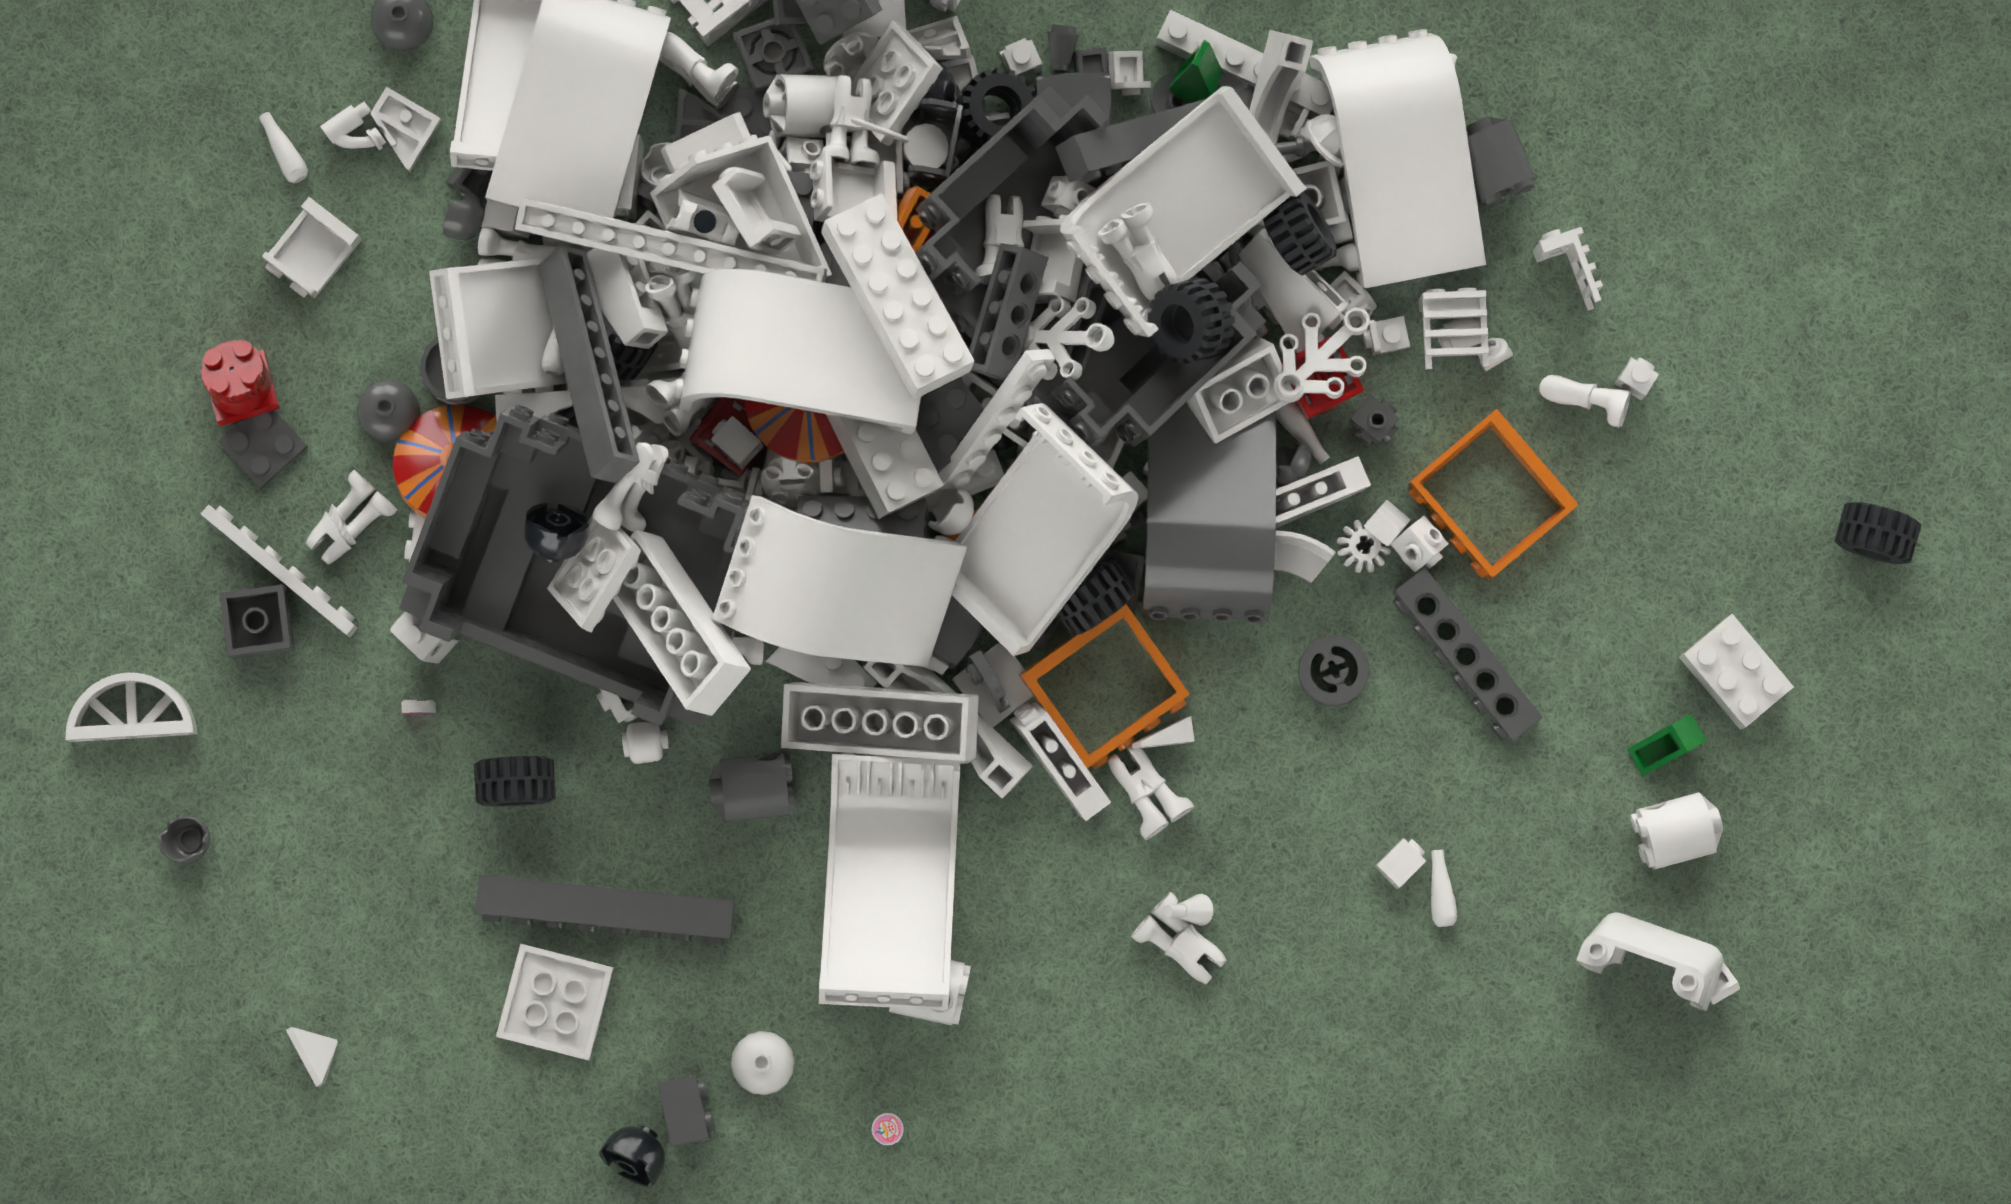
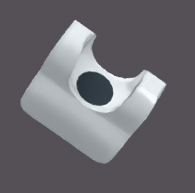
M679 189L677 194L679 197L678 205L681 206L677 218L672 217L671 221L666 223L665 229L681 235L734 247L740 231L724 205Z

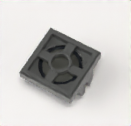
M775 18L733 33L741 61L745 66L746 74L752 83L755 93L768 89L776 75H805L814 71L797 25L775 26Z

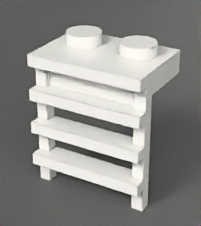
M1582 227L1564 233L1557 229L1543 234L1542 239L1538 240V244L1533 250L1536 262L1538 263L1567 253L1587 311L1594 309L1590 297H1593L1595 303L1601 301L1598 291L1602 288L1603 284L1601 280L1594 281L1592 273L1595 271L1596 265L1594 262L1588 264L1586 255L1590 251L1588 244L1582 246L1579 240L1580 236L1584 233ZM1578 261H1580L1581 269L1579 268V265L1577 263ZM1584 279H1586L1588 283L1587 287L1585 285Z
M1469 287L1460 288L1458 291L1445 292V289H1429L1422 293L1419 298V312L1423 311L1425 370L1432 369V357L1481 355L1482 367H1489L1486 290L1477 291V288ZM1480 317V328L1430 330V319ZM1481 336V347L1431 349V338Z

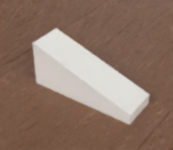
M1191 716L1182 718L1132 743L1133 749L1194 742Z

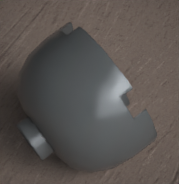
M376 0L371 10L370 23L374 35L382 45L394 51H406L416 49L427 41L433 30V14L430 4L426 0Z
M391 379L376 381L366 387L359 397L356 408L358 422L364 432L373 439L385 443L398 442L401 434L412 426L421 413L419 400L412 389L400 381Z

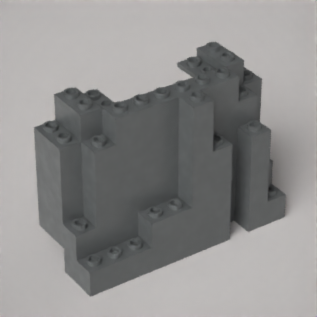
M1049 86L915 209L919 213L920 221L928 229L933 228L937 232L915 254L948 314L951 316L957 330L962 333L965 332L971 339H973L988 285L980 283L982 280L975 273L976 268L983 264L985 257L983 243L986 237L985 204L989 194L999 195L1001 199V214H1007L1010 196H1020L1023 204V221L1036 220L1037 216L1059 219L1054 216V212L1041 206L1052 176H1067L1055 147L1074 135L1098 129L1109 119L1088 94L1071 109L1061 96ZM1102 173V177L1087 184L1097 189L1110 177H1107L1106 173ZM1022 227L1024 248L1030 250L1033 233ZM1211 261L1190 278L1207 279L1209 284L1213 282L1219 286L1218 291H1224L1227 295V303L1231 302L1233 309L1230 311L1231 316H1235V323L1232 324L1234 335L1229 337L1231 343L1227 348H1223L1224 352L1212 358L1185 365L1169 361L1168 355L1162 356L1159 352L1160 347L1158 345L1154 346L1152 342L1153 334L1150 337L1134 335L1123 321L1125 317L1121 311L1114 309L1107 301L1100 323L1112 330L1115 338L1113 346L1109 350L1102 352L1092 349L1084 375L1075 381L1071 377L1066 379L1063 376H1055L1051 380L1042 378L1032 391V396L1025 403H1031L1032 405L1046 404L1088 446L1100 439L1113 426L1117 428L1115 430L1116 434L1123 442L1130 443L1133 447L1151 436L1257 335L1256 331L1266 320L1247 299L1262 284L1241 261L1224 274ZM1050 303L1035 304L1030 322H1033L1047 309ZM1188 312L1189 322L1192 329L1194 330L1193 320L1190 313ZM988 377L997 386L1002 385L1005 381Z
M516 404L515 408L509 407L500 413L491 440H489L490 435L478 429H472L471 432L465 431L456 437L402 583L408 586L399 609L423 618L419 631L450 642L458 633H461L633 701L635 704L631 715L661 726L666 718L671 716L699 727L706 714L685 709L613 598L605 609L603 619L596 624L592 632L581 628L547 589L564 560L557 563L547 562L535 554L527 545L524 532L527 511L532 506L548 503L547 509H557L558 504L568 505L586 514L588 523L595 507L616 484L591 477L579 428L567 424L569 420L561 415L550 413L549 417L544 415L538 418L533 416V410ZM671 461L670 464L665 463L658 479V485H654L653 494L645 491L639 501L637 510L646 520V527L643 532L663 537L714 613L750 501L745 500L746 495L740 491L728 488L726 492L723 491L724 486L718 484L719 479L715 476L701 472L700 476L687 472L688 466ZM622 525L620 526L629 537L634 533ZM721 623L731 640H733L736 630Z

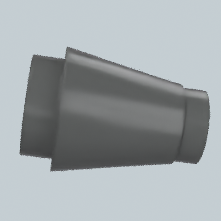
M1052 24L1051 32H1048L1050 69L1069 71V65L1079 35H1076L1077 27Z

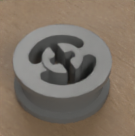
M1327 635L1313 641L1304 651L1298 667L1299 681L1305 693L1315 702L1325 706H1341L1354 700L1364 689L1369 676V663L1363 649L1352 639L1341 635ZM1335 648L1345 651L1352 657L1356 665L1357 674L1355 682L1351 686L1344 684V680L1348 675V667L1338 673L1339 678L1337 679L1333 675L1323 677L1322 681L1325 684L1336 688L1335 693L1321 690L1314 683L1310 673V666L1314 656L1317 655L1323 658L1319 667V674L1328 670V663H1333L1335 667L1344 664L1345 660L1342 657L1331 653V649Z

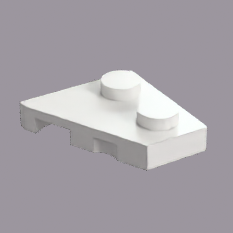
M957 16L908 30L935 60L972 58L969 44Z
M388 87L385 88L370 113L406 170L410 172L442 121L438 116Z

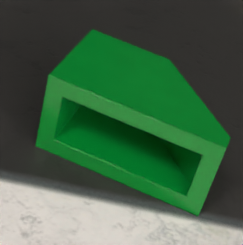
M1203 40L1179 66L1168 88L1170 92L1188 103L1207 99L1222 87L1218 83L1223 75V71L1209 42Z
M1691 713L1629 747L1627 750L1643 777L1701 745L1707 739Z

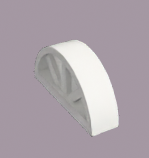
M120 673L94 683L79 697L67 721L65 740L69 742L198 735L192 710L185 699L174 688L149 675ZM136 683L148 684L166 693L140 723L137 720ZM125 684L127 724H124L96 698L115 686ZM174 701L183 720L155 722ZM89 706L111 724L80 726Z

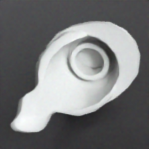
M1325 114L1308 120L1305 127L1300 128L1299 134H1297V137L1303 138L1304 156L1297 157L1296 154L1282 155L1286 162L1291 163L1303 159L1309 152L1317 151L1333 165L1343 167L1336 117Z

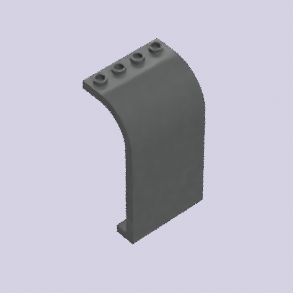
M1186 401L1148 437L1147 540L1142 616L1150 617L1154 620L1173 617L1182 618L1186 621H1195L1199 618L1213 619L1217 622L1245 620L1249 623L1269 621L1273 593L1276 537V411L1215 444Z

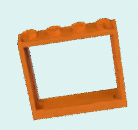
M1495 409L1408 483V486L1411 488L1408 492L1410 497L1417 505L1421 506L1424 504L1432 513L1429 515L1432 523L1439 530L1443 528L1447 530L1452 536L1449 541L1455 550L1460 554L1465 552L1473 561L1470 563L1473 571L1480 578L1486 576L1489 581L1579 505L1498 409ZM1489 428L1493 430L1559 508L1557 512L1493 566L1422 485Z
M1127 604L1094 628L1082 634L1071 636L1018 674L1037 703L1050 715L1086 768L1092 766L1094 770L1109 760L1107 754L1112 750L1118 748L1119 751H1122L1135 741L1133 735L1143 729L1146 733L1160 724L1161 721L1158 717L1169 710L1173 714L1185 706L1187 703L1184 699L1190 695ZM1123 618L1175 692L1088 754L1036 680Z

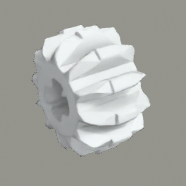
M1359 520L1354 521L1355 532L1350 527L1345 526L1343 532L1348 538L1339 537L1337 540L1338 544L1347 546V548L1340 549L1337 552L1338 556H1345L1347 554L1350 556L1344 562V566L1348 567L1355 561L1357 562L1355 572L1360 573L1363 563H1365L1367 571L1371 573L1374 571L1373 560L1382 567L1385 561L1380 555H1389L1391 550L1381 547L1383 543L1366 528L1362 529ZM1364 538L1366 539L1365 543L1367 541L1371 543L1372 546L1367 550L1368 554H1362L1363 550L1360 552L1357 550L1356 546L1360 543V539Z

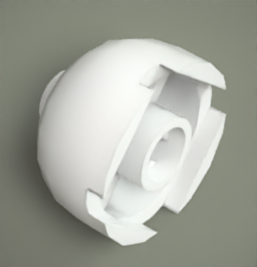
M764 1031L748 1034L740 1040L732 1053L731 1060L733 1076L739 1085L753 1094L760 1095L775 1093L787 1085L793 1074L795 1064L792 1049L785 1039L775 1033Z

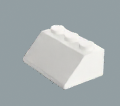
M1259 336L1251 340L1187 401L1189 408L1215 444L1290 403L1280 400L1274 392V381L1283 372V365L1274 344ZM1290 383L1284 385L1286 391H1293Z

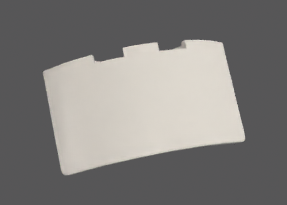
M1276 531L1274 570L1297 575L1311 584L1336 552L1311 537L1294 532Z

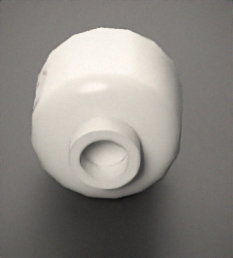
M652 722L631 723L627 726L626 732H622L625 758L630 757L634 764L660 761L663 757V749H669L667 730L660 731L659 725Z

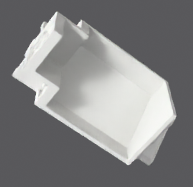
M740 112L723 118L660 150L670 174L659 180L660 185L652 190L650 194L664 226L671 221L672 217L677 218L681 207L678 205L679 197L677 194L679 189L722 204L711 185L719 180V175L723 171L731 167H739L762 173L766 180L754 189V194L767 215L772 220L796 225L802 236L778 255L749 248L741 233H739L734 247L828 269L826 279L832 275L771 135L759 139L757 135L750 136ZM698 272L697 277L689 282L692 290L693 287L699 288L703 273Z

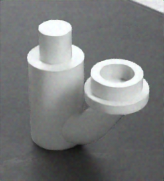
M362 102L355 108L352 105L348 106L320 126L332 144L343 148L358 149L376 146L381 150L382 145L386 143L376 127L371 131L369 129L366 130L368 134L366 137H351L347 135L363 124L362 118L371 112L365 102Z

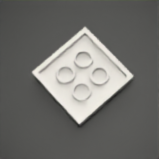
M892 20L852 79L851 96L855 97L856 86L860 78L870 79L872 100L869 123L900 134L904 124L919 106L920 101L930 86L936 81L943 68L901 24ZM870 130L880 142L888 146L894 141V138Z
M593 516L588 521L590 524L585 546L576 556L564 560L547 588L576 623L589 632H592L596 624L603 619L605 609L613 596L619 593L623 580L630 569L636 565L639 554L642 551L621 527L619 530L608 529L599 524Z
M520 944L496 1037L590 1061L614 967Z

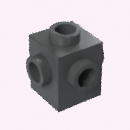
M1371 394L1348 421L1349 424L1357 429L1355 435L1367 445H1370L1372 442L1377 446L1381 440L1388 443L1399 430L1395 426L1399 420V417L1395 415L1397 412L1396 408L1384 399L1381 402L1378 401ZM1372 419H1378L1380 425H1374Z

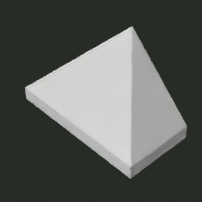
M295 1027L287 1029L286 1031L315 1086L320 1087L324 1085L338 1041Z

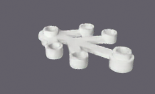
M1055 297L1051 300L1049 307L1033 322H1030L1021 353L1028 350H1041L1038 344H1047L1060 366V374L1066 379L1071 377L1075 381L1082 374V366L1071 359L1064 345H1087L1096 351L1102 352L1109 350L1113 346L1115 338L1112 330L1101 323L1092 324L1086 331H1068L1081 317L1084 319L1091 318L1096 311V305L1088 298L1081 297L1071 309L1069 301L1061 297ZM1055 317L1060 318L1049 331L1043 330ZM1054 362L1043 379L1051 380L1055 377L1057 365Z
M1359 307L1349 309L1344 316L1343 326L1320 349H1318V330L1321 319L1315 313L1305 314L1301 322V328L1305 332V363L1296 371L1295 352L1298 349L1299 341L1293 334L1283 335L1279 342V349L1283 353V372L1274 381L1276 396L1284 402L1298 401L1304 393H1325L1330 398H1339L1344 391V382L1340 378L1332 377L1327 381L1307 379L1314 372H1348L1353 377H1360L1364 374L1367 364L1361 356H1353L1350 359L1328 358L1352 335H1361L1367 330L1370 321L1368 313ZM1313 319L1317 325L1310 328L1305 324V321ZM1357 319L1362 325L1359 328H1354L1351 326L1350 321ZM1290 340L1295 346L1292 349H1287L1284 347L1283 342ZM1358 362L1362 365V369L1355 371L1351 368V364ZM1291 383L1295 386V390L1288 392L1284 389V385ZM1333 383L1338 384L1340 390L1332 392L1329 389V385Z

